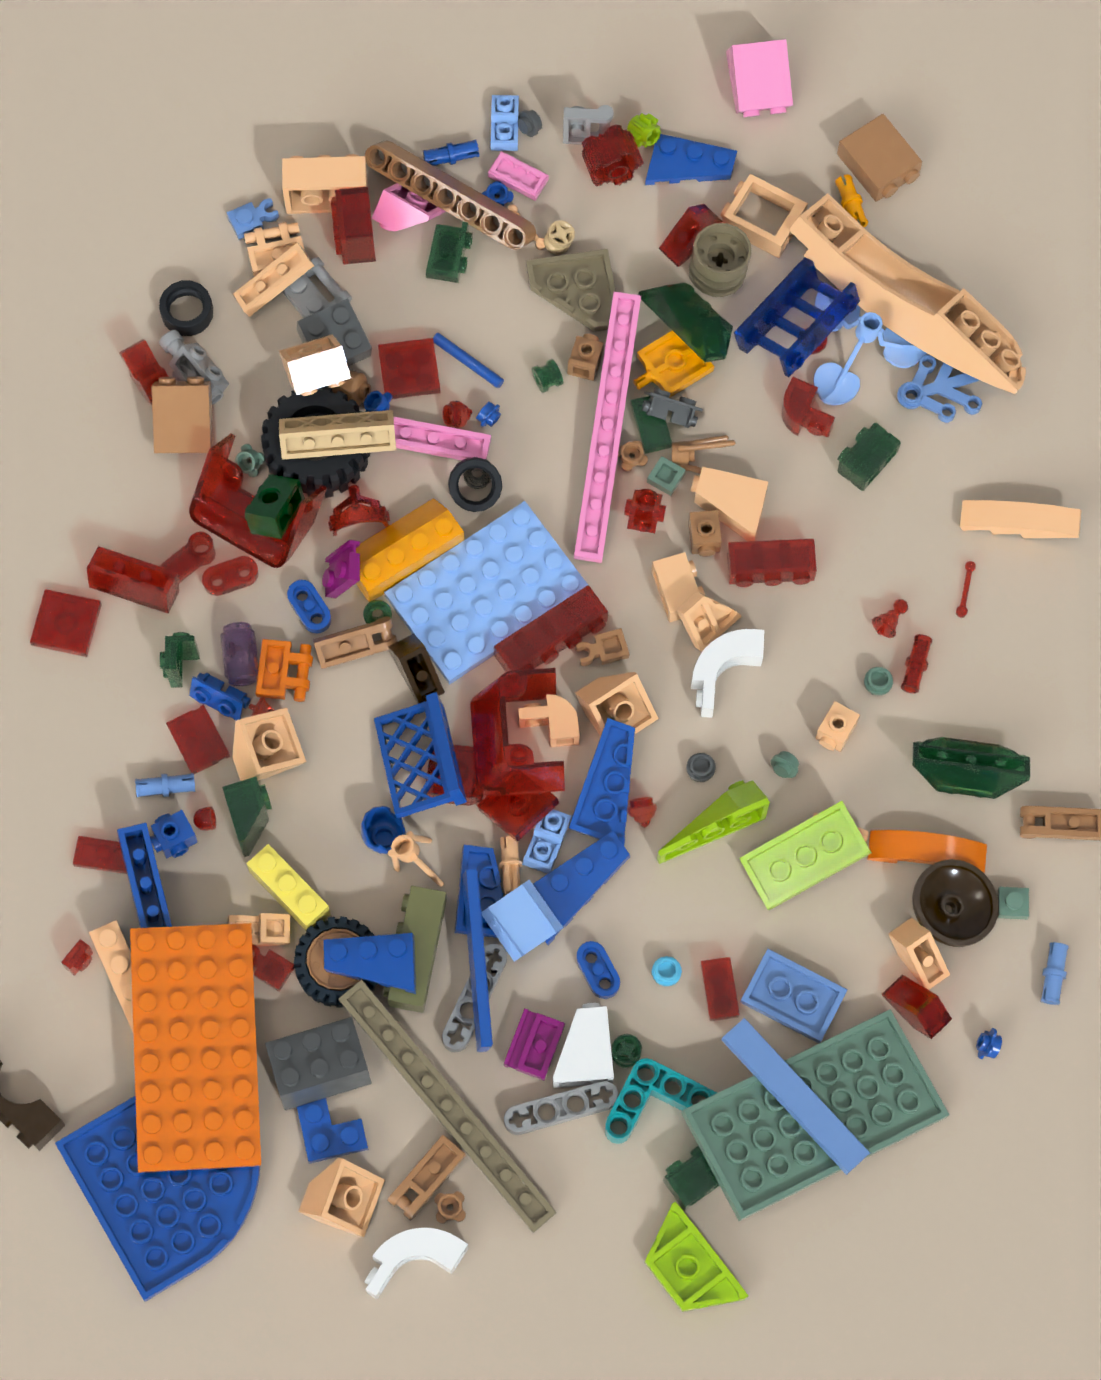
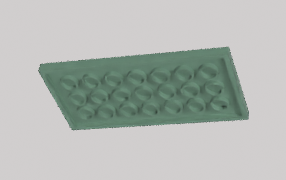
M891 1009L785 1060L793 1071L870 1152L867 1157L950 1115ZM755 1076L708 1097L681 1112L738 1221L841 1171L839 1166Z

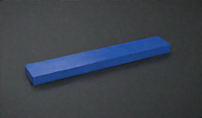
M471 869L464 872L462 883L477 1052H487L493 1046L479 878L477 869Z

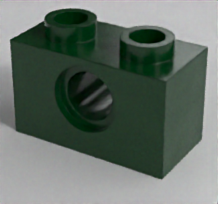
M268 475L263 485L258 488L252 502L245 509V519L251 534L282 539L305 502L299 479Z

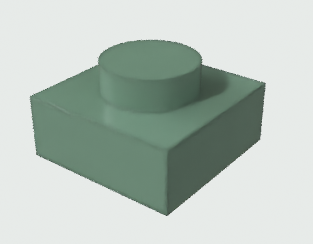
M661 456L649 474L647 483L671 496L684 477L686 469Z
M999 887L998 918L1027 920L1029 918V888Z

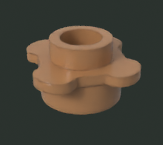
M635 440L619 446L618 456L622 461L621 467L623 470L631 471L635 466H645L647 464L648 457L643 454L640 441Z
M456 1191L454 1194L439 1193L435 1196L434 1201L438 1205L436 1219L439 1223H445L447 1220L461 1222L465 1219L466 1213L462 1206L465 1198L461 1192ZM452 1205L453 1209L448 1210L447 1206Z

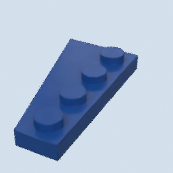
M613 830L533 883V885L564 928L573 920L577 912L594 897L593 895L601 886L606 884L630 858V854ZM559 932L545 940L548 946Z

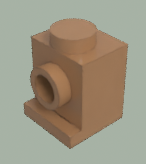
M584 334L583 337L576 336L572 353L568 360V375L591 381L595 380L604 345L603 342H599L600 339L593 334Z

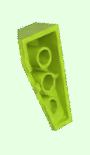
M742 780L730 785L728 791L723 793L658 851V863L666 862L766 819L770 804L768 798L753 780L747 783Z

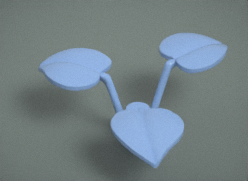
M826 282L820 287L814 305L815 316L819 324L832 332L840 330L843 326L846 329L857 326L855 334L858 338V342L844 368L831 362L822 364L816 370L813 378L814 387L820 400L825 404L842 405L851 401L856 396L860 387V379L857 375L848 372L862 344L873 342L877 336L879 345L885 347L883 351L885 359L893 366L899 368L912 367L920 361L922 356L927 354L890 329H882V319L876 313L868 312L862 317L859 316L860 307L840 290L833 288Z

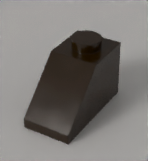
M415 634L388 646L398 670L418 704L427 701L426 695L437 692L440 696L445 693L424 644Z

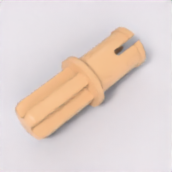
M513 835L500 838L501 862L499 863V868L502 869L503 891L506 895L520 886L519 868L522 867V862L519 861V838Z

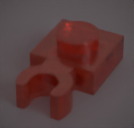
M252 944V952L255 953L253 968H257L253 974L254 977L280 992L295 969L294 964L270 949L263 956L260 949L255 944Z

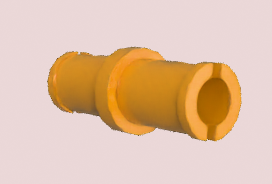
M849 174L844 175L846 185H844L842 177H838L835 180V184L842 198L841 206L856 221L859 219L861 226L866 227L868 220L861 205L863 200L861 195L857 194L852 176Z

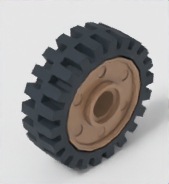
M340 916V919L329 917L326 921L320 920L316 922L317 925L314 927L310 926L307 929V933L305 935L302 934L299 944L295 949L294 967L297 979L308 996H311L318 1003H323L325 1006L331 1007L333 1005L336 1008H343L338 999L360 980L326 972L324 969V940L375 935L373 932L371 933L367 926L361 925L355 919L348 920L347 917ZM362 980L372 992L375 990L376 984H378Z

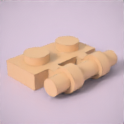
M286 222L278 223L277 227L268 229L259 227L255 228L254 232L244 233L246 244L257 242L256 246L247 247L253 276L260 273L296 243L304 249L301 236L290 238V235L300 233L298 222L291 224ZM281 237L282 239L270 243L265 242V240Z

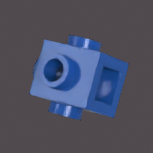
M183 810L172 815L169 813L164 814L154 821L155 824L151 825L153 835L150 836L151 843L157 853L160 851L164 853L166 859L171 856L173 858L182 856L189 850L188 847L198 843Z

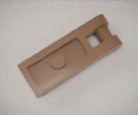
M382 617L368 624L313 639L321 669L390 650L388 646L398 642L396 635H393L391 631L393 627L391 618ZM380 633L382 638L373 641L372 635Z
M1022 806L1020 808V817L1023 818V826L1020 827V837L1032 839L1038 837L1101 841V809ZM1035 818H1043V826H1035Z
M442 1135L394 1190L387 1201L394 1207L398 1205L404 1211L403 1215L411 1221L466 1157V1154L447 1137ZM409 1189L418 1195L413 1202L405 1196Z

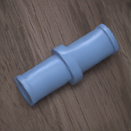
M194 773L176 776L161 774V777L135 779L137 798L163 794V797H169L171 793L196 792Z
M1053 942L1049 943L1047 967L1043 969L1042 973L1045 976L1040 1001L1046 1004L1059 1005L1062 981L1066 979L1067 975L1064 969L1069 946Z

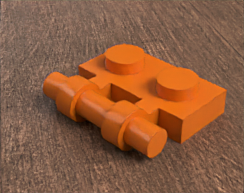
M262 639L256 697L285 700L286 689L295 690L294 701L304 702L306 692L310 688L308 673L309 667H312L313 656H311L312 646L301 644L299 653H291L292 643L290 641ZM290 664L298 666L296 678L288 677Z

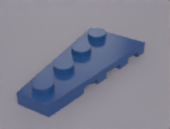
M607 718L568 829L599 840L614 830L624 845L635 727Z

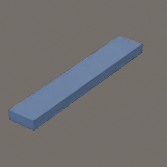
M745 1018L722 1037L721 1040L846 1175L870 1154Z

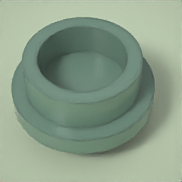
M874 667L866 673L864 685L871 694L884 695L891 690L893 677L887 669Z
M781 751L773 756L771 766L778 776L793 778L798 773L799 761L793 754Z

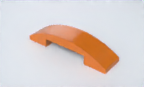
M870 830L869 849L872 853L868 855L867 860L888 863L907 861L933 865L939 861L953 859L970 863L985 873L987 844L961 837L929 832Z

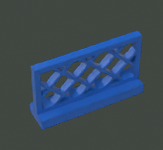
M437 692L426 695V702L374 718L397 819L454 801L456 806L467 802L445 707ZM423 712L426 713V718L420 727L410 723L415 715ZM392 722L400 724L393 736L384 732L383 725ZM406 727L416 731L409 743L399 739ZM423 735L432 739L426 751L416 747V744ZM395 744L405 748L398 760L389 756ZM412 751L422 755L415 767L404 763ZM428 759L437 762V767L431 775L421 771ZM400 768L411 772L403 784L394 778ZM417 775L427 779L420 792L410 787ZM434 783L442 786L444 794L433 798L426 795ZM406 792L416 796L411 805L401 807L400 801Z

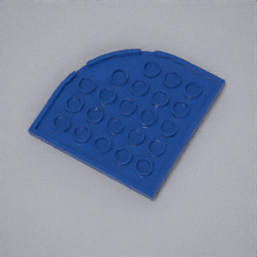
M136 1096L55 1143L145 1302L196 1272L217 1257L235 1238L243 1226L257 1193L260 1166L138 1173Z

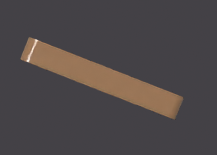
M388 140L381 141L370 146L365 151L366 163L370 168L508 248L517 250L533 242L535 239L536 229L530 221ZM379 150L383 152L384 160L380 158ZM402 163L407 167V174L402 170ZM425 176L430 181V187L424 181ZM447 189L452 192L453 200L448 197ZM470 202L475 205L476 213L471 210ZM493 216L498 218L500 223L499 227L495 225L493 221ZM517 229L521 231L523 240L518 238L516 234Z

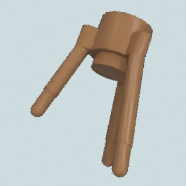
M727 435L693 441L672 442V462L686 469V471L700 474L701 467L689 464V462H695V450L734 446L736 442L734 440L727 441L729 439Z

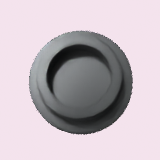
M524 110L519 113L518 127L520 131L529 137L537 135L538 131L542 129V121L537 112L534 110Z
M697 753L691 756L686 766L689 777L697 782H705L711 779L716 769L713 758L705 753Z

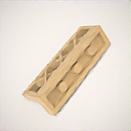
M393 410L279 419L282 460L396 450Z

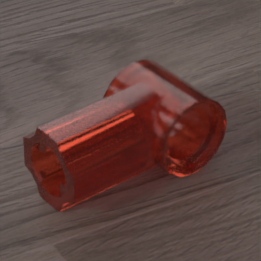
M202 531L192 534L185 546L160 565L162 570L173 583L178 585L200 566L208 565L215 559L216 551L213 539L209 534ZM200 545L208 546V549L204 552L195 551Z

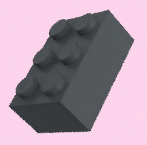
M352 1017L265 1043L284 1110L372 1084Z

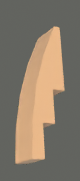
M962 500L960 527L963 531L990 530L993 535L1021 534L1023 539L1079 538L1082 511L1075 508L1028 502Z

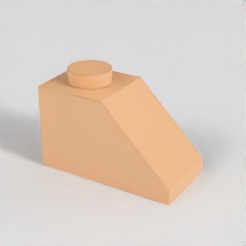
M912 917L888 934L898 956L924 990H930L950 975L931 932Z

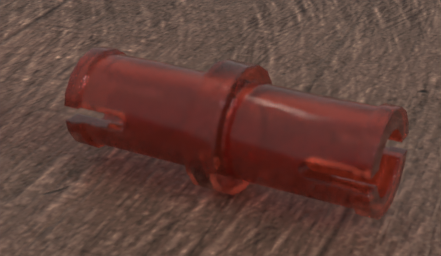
M915 635L911 654L906 658L905 665L907 669L901 689L907 693L916 694V692H919L923 672L928 668L927 657L933 640L927 635Z

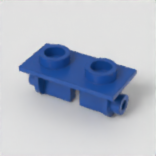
M199 673L197 678L193 676L190 697L219 711L224 716L231 717L236 721L241 719L243 708L246 709L251 701V698L247 697V693L230 685L225 692L221 691L225 682L211 676L209 673Z

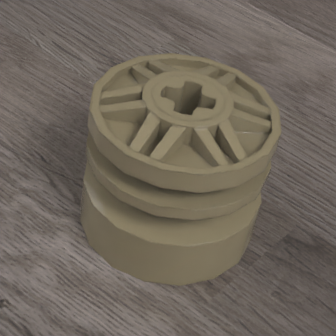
M715 223L706 226L697 234L689 263V277L698 290L712 297H725L735 293L742 287L752 254L751 243L747 235L738 227L728 223Z

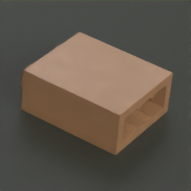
M881 114L840 140L837 155L875 202L883 197H891L903 184L913 183L920 176L923 162L884 114Z
M200 376L187 377V381H176L175 377H159V381H155L151 386L154 453H211L213 450L211 381H204V377Z

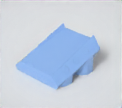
M530 880L481 912L483 918L514 962L563 929Z

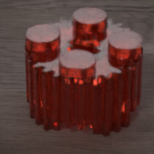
M612 125L604 134H599L598 137H587L582 142V157L595 186H602L605 182L606 184L612 182L614 185L619 186L622 183H627V181H631L634 177V170H637L638 167L644 164L633 134L630 131L623 130L621 125Z

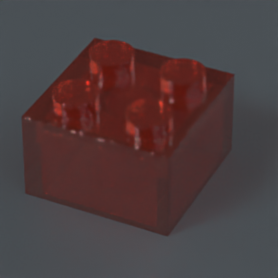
M368 187L335 190L336 200L331 201L336 255H342L343 265L376 262Z

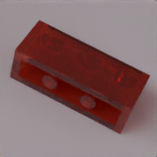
M814 539L728 543L729 585L736 584L738 587H749L753 583H765L767 586H776L782 582H793L797 585H803L815 580L817 567Z
M100 546L97 547L87 566L89 588L165 613H169L180 592L178 572Z

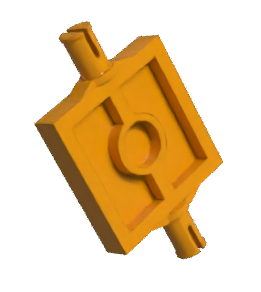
M683 324L637 352L636 357L644 366L646 373L634 379V385L640 390L653 382L661 390L670 392L669 398L714 371V365L706 356L705 349L717 343V337L714 336L713 332H710L698 340L688 332Z

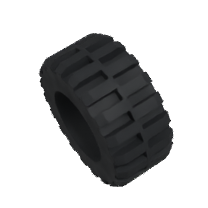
M327 386L308 396L296 395L294 390H292V396L287 398L283 395L277 400V408L271 406L267 412L268 419L263 421L261 444L269 473L271 475L299 479L303 493H307L309 499H317L318 494H325V498L333 497V492L336 490L343 493L349 489V482L355 484L360 479V471L364 472L368 465L367 458L370 457V453L333 455L321 460H307L303 458L282 460L279 419L360 413L362 411H359V405L353 399L348 401L347 394L340 390L335 394L332 392V388Z

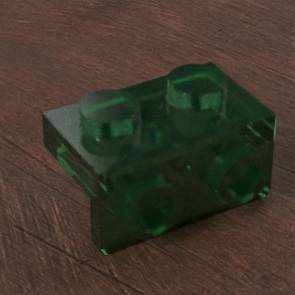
M463 222L462 228L436 224L426 269V278L459 283L460 274H465L467 269L468 257H464L465 250L471 249L473 233L469 232L468 222Z
M176 632L172 636H165V651L160 652V669H163V677L168 678L171 688L183 687V660L200 659L195 636L185 632Z

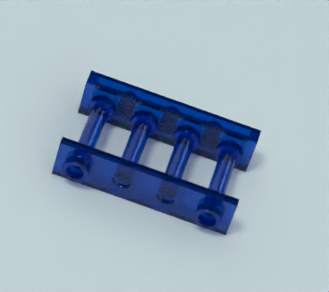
M804 257L734 331L739 350L748 354L755 346L759 345L780 357L784 375L789 378L796 370L802 367L804 361L840 322L856 309L860 302L856 285L850 282L842 292L818 279L814 262ZM812 288L834 301L823 311L801 299V297L808 289ZM794 307L816 320L805 330L783 318V316L790 308ZM777 326L798 339L787 349L765 337L772 327Z

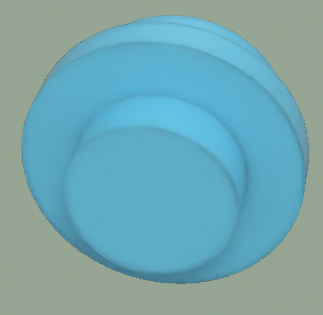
M661 957L653 964V979L661 986H672L681 977V966L672 957Z

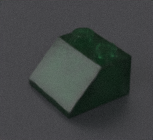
M257 777L222 787L244 857L251 854L269 821L267 811L272 809L265 784L259 786Z

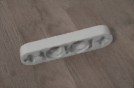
M495 943L484 947L486 968L489 963L487 954L492 955L494 951L498 952L499 959L502 960L501 962L495 961L491 968V973H496L494 977L487 972V980L490 983L488 988L489 999L507 962L505 949ZM470 976L443 1030V1045L451 1052H461L464 1050L475 1031L474 1017L466 1019L460 1014L462 1005L467 1003L473 1004ZM455 1019L462 1025L471 1026L469 1030L463 1027L461 1031L463 1042L457 1041L455 1045L450 1044L451 1038L448 1034H455L458 1029V1023H453Z
M601 1081L515 1105L506 1111L504 1125L511 1134L522 1135L607 1111L613 1108L618 1098V1090L611 1082ZM605 1088L607 1093L612 1092L613 1095L609 1097L608 1103H604L602 1099L594 1100L593 1105L595 1107L589 1108V1098L586 1092H591V1098L600 1095V1089ZM578 1096L582 1098L584 1108L579 1112H573L568 1109L567 1101L570 1097ZM544 1104L553 1106L555 1116L550 1120L541 1119L538 1115L540 1106ZM533 1108V1117L537 1124L531 1125V1118L522 1121V1127L517 1128L516 1124L509 1123L513 1119L514 1113H518L520 1117H525L529 1115L527 1109Z

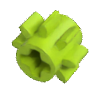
M641 113L634 116L627 126V134L631 136L629 141L638 148L641 145L645 148L654 145L661 134L660 126L657 125L658 119L649 113L647 115Z

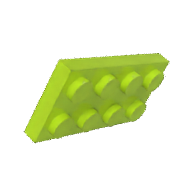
M840 801L739 859L767 910H771L872 852L844 802Z

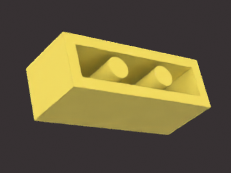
M269 844L246 863L249 873L306 932L310 926L314 927L317 925L316 922L324 921L331 915L326 902Z

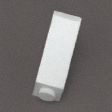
M600 1003L583 1004L582 1008L576 1010L553 1075V1088L585 1086L601 1081L613 1083L614 1073L607 1006L600 1007Z

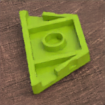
M676 1201L672 1203L644 1263L679 1309L685 1312L742 1301L748 1298L749 1295Z

